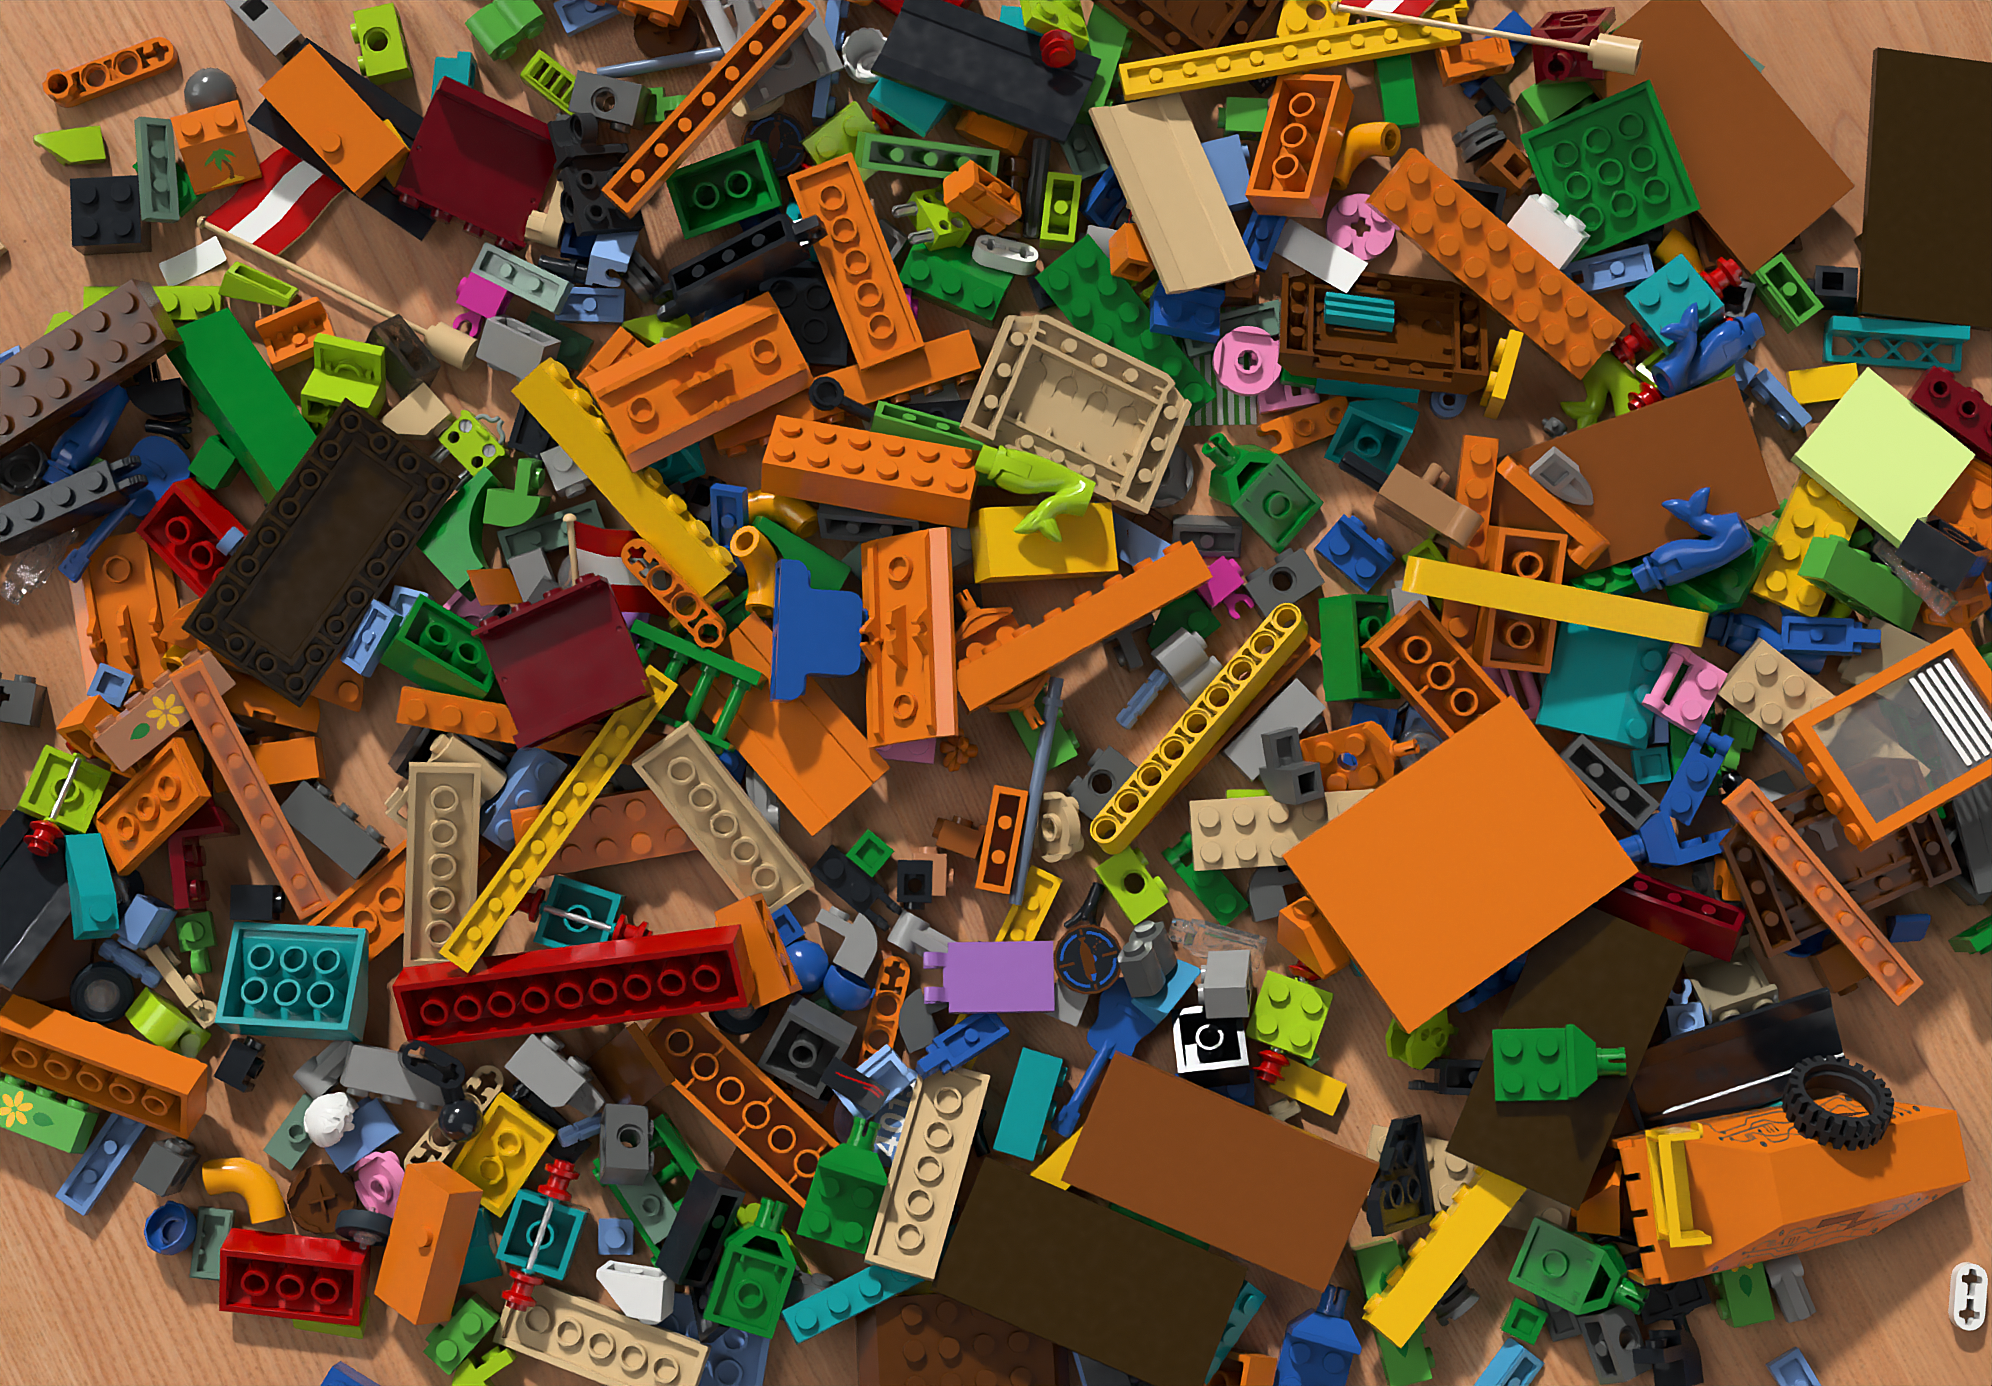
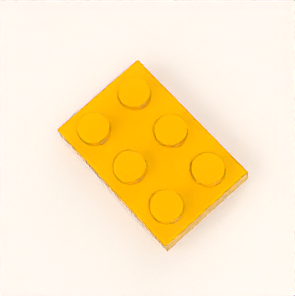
M1510 329L1506 339H1499L1490 364V375L1487 385L1484 387L1479 404L1485 406L1483 417L1496 420L1500 413L1512 378L1524 335L1523 332Z
M501 1092L496 1096L483 1116L481 1131L475 1138L465 1144L450 1168L482 1189L483 1193L480 1204L501 1218L515 1200L518 1190L524 1186L557 1136L558 1131Z

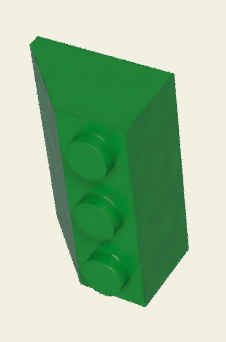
M761 140L753 141L676 169L666 180L685 240L782 206L779 176L768 143Z
M925 243L913 245L899 275L903 288H912L913 296L992 329L1016 274L980 265L972 257L974 247L963 243L960 248L952 246L929 251Z
M421 593L379 661L426 690L478 700L484 699L496 678L481 639L471 635V631L478 629V627Z
M1346 594L1318 599L1325 702L1401 699L1400 692L1361 650V647L1391 620L1388 596Z

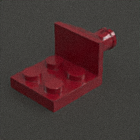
M1615 7L1547 12L1530 31L1531 36L1590 46L1592 39L1597 40L1599 34H1605L1616 21ZM1532 44L1536 85L1605 79V70L1594 69L1593 61L1588 60V53Z
M204 780L211 797L167 838L175 910L194 911L206 909V901L210 899L209 884L207 880H203L202 867L206 866V852L204 846H200L199 840L240 835V828L224 808L216 807L212 788L213 780Z

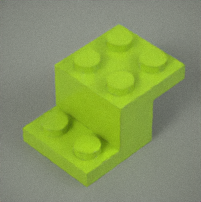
M317 333L313 341L314 370L301 392V413L316 437L345 397L377 419L386 401L385 347Z

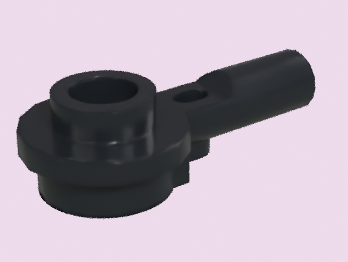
M828 376L819 377L814 380L809 388V400L818 410L831 411L838 407L870 423L875 413L874 410L845 396L844 389L834 378Z

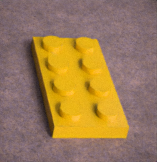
M1802 469L1772 536V539L1776 542L1750 593L1801 616L1817 617L1827 593L1797 575L1813 536L1828 538L1832 534L1849 541L1859 516Z

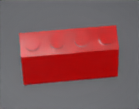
M196 476L174 482L135 529L199 598L203 597L231 557L230 554L225 556L216 548L219 541L233 526L245 536L249 532L209 489L196 481Z
M231 1228L220 1248L219 1311L359 1326L370 1277L371 1243Z

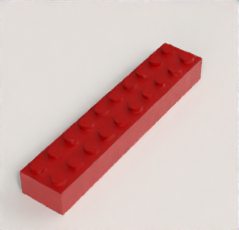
M741 924L481 957L478 958L468 973L451 961L404 967L392 985L407 1041L416 1039L432 1046L743 1008L749 1006L756 985Z

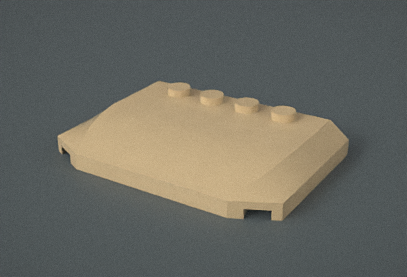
M1008 315L1004 318L959 428L970 437L998 449L999 445H1002L1005 448L1029 452L1059 463L1095 481L1096 485L1092 495L1111 502V504L1123 510L1146 515L1150 510L1192 404L1188 399H1184L1174 385L1176 383L1169 374L1048 315Z

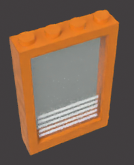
M1962 627L1796 718L1780 732L1784 737L1783 740L1786 748L1796 755L1804 767L1803 770L1806 778L1816 785L1824 797L1826 808L1836 815L1844 827L1846 838L1853 845H1856L1860 852L1992 778V671Z

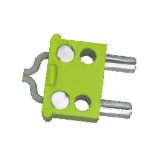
M939 184L937 188L913 192L906 204L893 206L892 215L895 218L908 216L917 232L908 235V241L911 245L925 243L929 251L952 246L960 248L972 231L965 216L959 212L953 213L946 207L943 200V184Z
M461 410V416L438 438L442 445L430 457L440 464L451 453L466 468L458 476L462 480L455 488V491L458 492L484 466L491 471L503 458L510 457V451L503 445L506 438L502 430L504 421L499 416L491 418L487 414L475 416L468 410ZM480 419H485L490 423H497L500 440L494 436ZM459 434L458 442L454 443V437ZM483 459L482 466L478 468L477 462Z

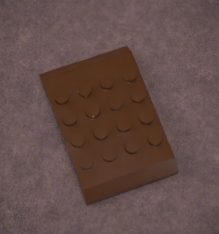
M938 1293L893 1296L854 1316L858 1386H1070L1068 1349Z

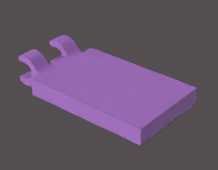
M1053 941L948 942V953L923 952L924 969H943V987H924V1004H949V1014L1054 1013Z

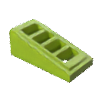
M539 49L521 72L520 78L525 85L571 116L574 113L568 111V102L571 100L576 77ZM546 66L547 69L537 81L535 79L536 76L539 74L542 68ZM556 73L559 77L548 90L545 86ZM566 82L570 83V87L561 99L557 97V94Z
M237 261L226 271L218 294L230 298L288 308L297 297L299 290L294 286Z

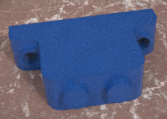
M781 559L775 563L770 702L787 703L798 698L800 695H805L807 676L845 678L855 673L859 669L860 664H864L866 660V655L860 648L862 634L859 633V629L868 620V611L866 608H863L861 598L856 593L850 591L811 588L810 570H807L804 563L799 560Z

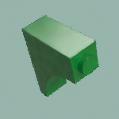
M485 466L443 505L416 543L418 548L470 602L477 596L466 570L489 569L482 548L483 518L487 489L506 488Z
M756 516L751 526H754L763 533L772 544L778 560L791 559L804 563L807 570H810V587L813 589L836 591L841 589L852 569L850 566L764 516Z

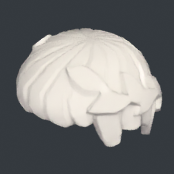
M863 27L859 31L856 30L851 35H848L842 46L844 68L848 75L857 82L870 84L871 82H878L881 78L871 73V68L887 40L880 30Z
M344 1092L327 1094L315 1099L306 1110L304 1116V1130L308 1133L309 1138L316 1145L323 1148L338 1143L344 1136V1132L351 1131L355 1127V1124L352 1123V1114L359 1108L358 1104L355 1103L356 1101Z

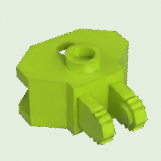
M1447 1007L1409 1034L1403 1032L1394 1018H1392L1385 1036L1387 1055L1407 1063L1412 1068L1422 1070L1436 1056L1441 1057L1442 1054L1450 1055L1452 1048L1446 1045L1449 1035L1457 1036L1459 1028L1448 1023Z

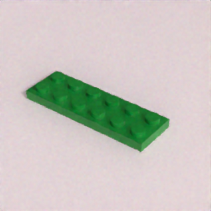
M1089 234L1035 277L1075 329L1169 374L1176 383L1174 385L1184 399H1188L1192 404L1186 420L1217 396L1170 335L1150 332V310L1124 278L1111 275L1110 260Z

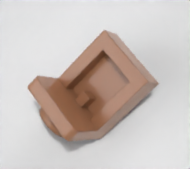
M919 847V853H912V860L933 861L932 896H946V889H953L954 868H947V854H940V847Z

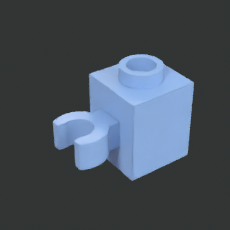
M1681 979L1682 990L1680 993L1676 994L1671 990L1668 997L1670 1005H1665L1660 1016L1662 1040L1705 1026L1701 1003L1688 1002L1687 997H1689L1692 991L1689 979Z

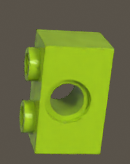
M394 3L353 11L355 23L350 24L355 44H360L362 56L357 57L361 75L363 77L367 76L376 86L412 78L413 72L401 18ZM380 39L388 40L387 46L383 50H372L376 41Z
M1048 171L1039 248L1067 251L1074 245L1082 175Z
M1128 845L1121 853L1113 855L1093 870L1130 923L1135 926L1169 902L1165 897L1169 890L1158 875L1154 878L1150 876L1145 868L1149 865V862L1138 847L1132 850ZM1129 874H1137L1143 880V888L1137 894L1129 893L1124 887V880Z

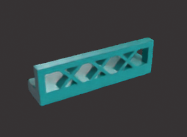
M1832 316L1824 322L1822 363H1856L1858 366L1924 371L1932 366H1936L1937 368L1943 367L1952 373H1959L1961 371L1962 344L1970 340V326ZM1833 337L1845 338L1854 349L1846 356L1832 355ZM1856 339H1865V340H1863V341L1859 344ZM1870 340H1879L1888 352L1881 358H1872L1863 346ZM1889 341H1896L1898 343L1893 346ZM1904 342H1910L1922 354L1914 361L1905 360L1896 349ZM1924 344L1932 345L1927 349ZM1938 345L1952 346L1951 364L1940 363L1931 351ZM1858 352L1861 355V357L1852 355ZM1891 354L1895 359L1886 358ZM1926 357L1929 362H1923L1920 360Z

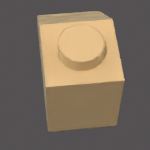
M423 382L379 421L405 440L431 441L435 437L438 439L457 418Z

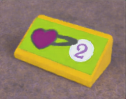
M723 581L706 594L703 599L718 612L735 597ZM695 600L680 609L679 612L685 615L694 613L696 610ZM702 609L697 618L690 621V623L695 627L697 622L708 613ZM673 615L668 618V624L678 637L684 638L689 634L687 629Z

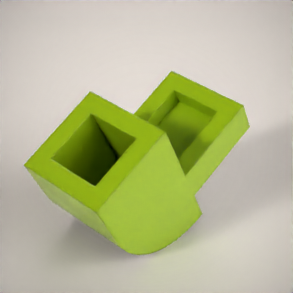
M147 986L125 1013L130 1023L155 1045L162 1046L168 1051L170 1050L188 1058H195L212 1036L209 1029H203L199 1023L182 1014L172 1001Z
M498 1345L480 1357L484 1362L481 1365L473 1353L457 1368L452 1386H495L490 1377L513 1362L518 1356L513 1349L507 1347L501 1350Z

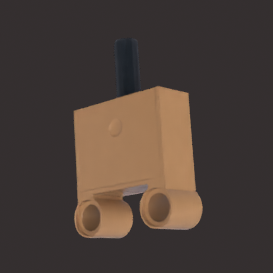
M1347 451L1339 462L1338 467L1378 492L1374 507L1423 538H1430L1437 547L1448 553L1449 542L1460 549L1466 550L1484 522V518L1477 512L1443 493L1451 479L1448 474L1443 472V468L1436 463H1431L1421 479L1399 464H1396L1390 475L1351 451Z

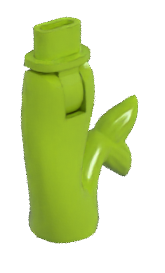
M1607 350L1582 378L1587 394L1586 400L1584 402L1563 401L1560 402V406L1567 416L1577 420L1578 430L1597 423L1598 417L1605 407L1608 392L1612 395L1615 416L1630 412L1627 405L1629 403L1628 393L1635 392L1639 394L1640 382L1625 364H1621L1616 356Z
M983 444L974 470L987 474V479L990 481L995 477V483L1010 492L1018 494L1056 493L1042 501L1013 530L1018 534H1030L1039 530L1044 537L1054 542H1062L1055 517L1059 514L1083 517L1096 485L1095 481L1052 460L1029 452L1005 448L1002 445H999L998 449Z

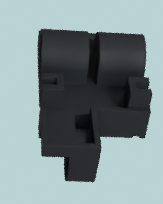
M593 113L572 114L566 120L550 121L547 126L557 159L553 166L555 170H562L557 175V180L563 181L564 190L560 197L561 213L567 223H574L577 236L640 231L645 226L641 210L629 219L604 197L601 191L626 163L620 161L629 152L628 144L596 145L598 123Z

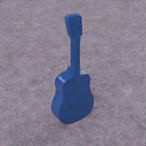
M148 436L135 445L130 456H139L142 465L122 477L124 480L143 474L147 477L148 485L130 494V502L126 506L110 512L78 550L74 548L58 566L60 572L74 583H77L91 562L89 560L91 555L125 517L131 514L143 520L174 482L195 477L188 470L192 461L176 444L161 436Z
M1119 977L1110 988L1101 992L1097 1018L1087 1031L1086 1036L1088 1044L1097 1053L1067 1106L1064 1105L1050 1124L1052 1130L1066 1138L1071 1136L1081 1115L1079 1111L1108 1060H1112L1115 1050L1132 1056L1138 1041L1158 1025L1131 1003L1133 998L1130 995L1124 977Z

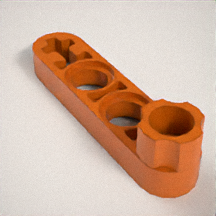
M151 38L65 72H62L60 69L51 70L47 73V78L42 83L43 90L59 106L64 108L75 107L172 69L177 63L178 52L174 45L166 38ZM159 47L168 51L164 54L165 60L159 61L157 57H154L158 54L157 49ZM144 53V55L148 58V60L146 61L150 64V66L147 68L146 63L140 56V54ZM127 58H134L138 63L136 71L130 75L122 74L120 70L121 63ZM97 70L104 71L106 75L105 82L99 87L90 86L88 81L90 74ZM79 77L81 84L86 89L84 92L78 87L80 84L76 79ZM67 84V89L60 93L62 91L61 86Z
M1507 455L1496 467L1497 471L1573 537L1566 546V554L1579 566L1588 570L1609 547L1610 542L1561 498L1555 496L1532 478L1529 471L1513 457Z
M637 538L626 543L622 549L621 558L628 570L694 637L697 645L702 648H716L719 646L727 633V626L723 618L648 541ZM633 546L635 549H639L642 546L646 550L643 555L644 559L650 564L655 558L659 564L652 567L648 574L644 576L641 571L646 566L640 560H637L635 563L630 560L632 555L630 547ZM660 570L668 572L672 577L671 586L664 590L656 588L652 581L653 574ZM687 595L695 600L696 610L694 613L685 615L679 612L677 600L682 596ZM702 609H704L708 614L703 616L694 627L690 621L697 618ZM703 625H715L718 628L716 632L719 637L715 638L712 635L708 638L704 637L705 627Z
M891 956L881 963L875 985L876 993L871 1002L856 1069L869 1059L864 1058L865 1051L871 1054L879 1051L874 1049L869 1042L870 1034L877 1029L884 1030L889 1036L888 1045L892 1049L894 1048L899 1026V1013L905 1000L911 969L909 963L904 958ZM894 961L900 962V969L905 970L904 977H898L895 987H902L901 995L892 990H880L882 982L889 985L890 974L885 973L886 966H892ZM885 995L892 996L897 1002L896 1012L890 1016L882 1015L877 1009L878 1000Z

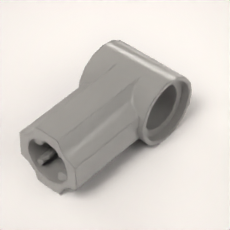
M746 766V794L773 829L780 833V804L777 802L776 794L751 766Z
M904 909L887 938L889 942L913 955L916 953L922 957L923 952L948 953V942H956L930 927L931 924Z
M334 1040L318 1056L315 1055L304 1063L292 1076L314 1100L329 1094L340 1082L339 1078L342 1075L350 1041Z
M1797 1253L1763 1261L1767 1284L1773 1289L1786 1322L1800 1321L1816 1312L1802 1278L1804 1269Z

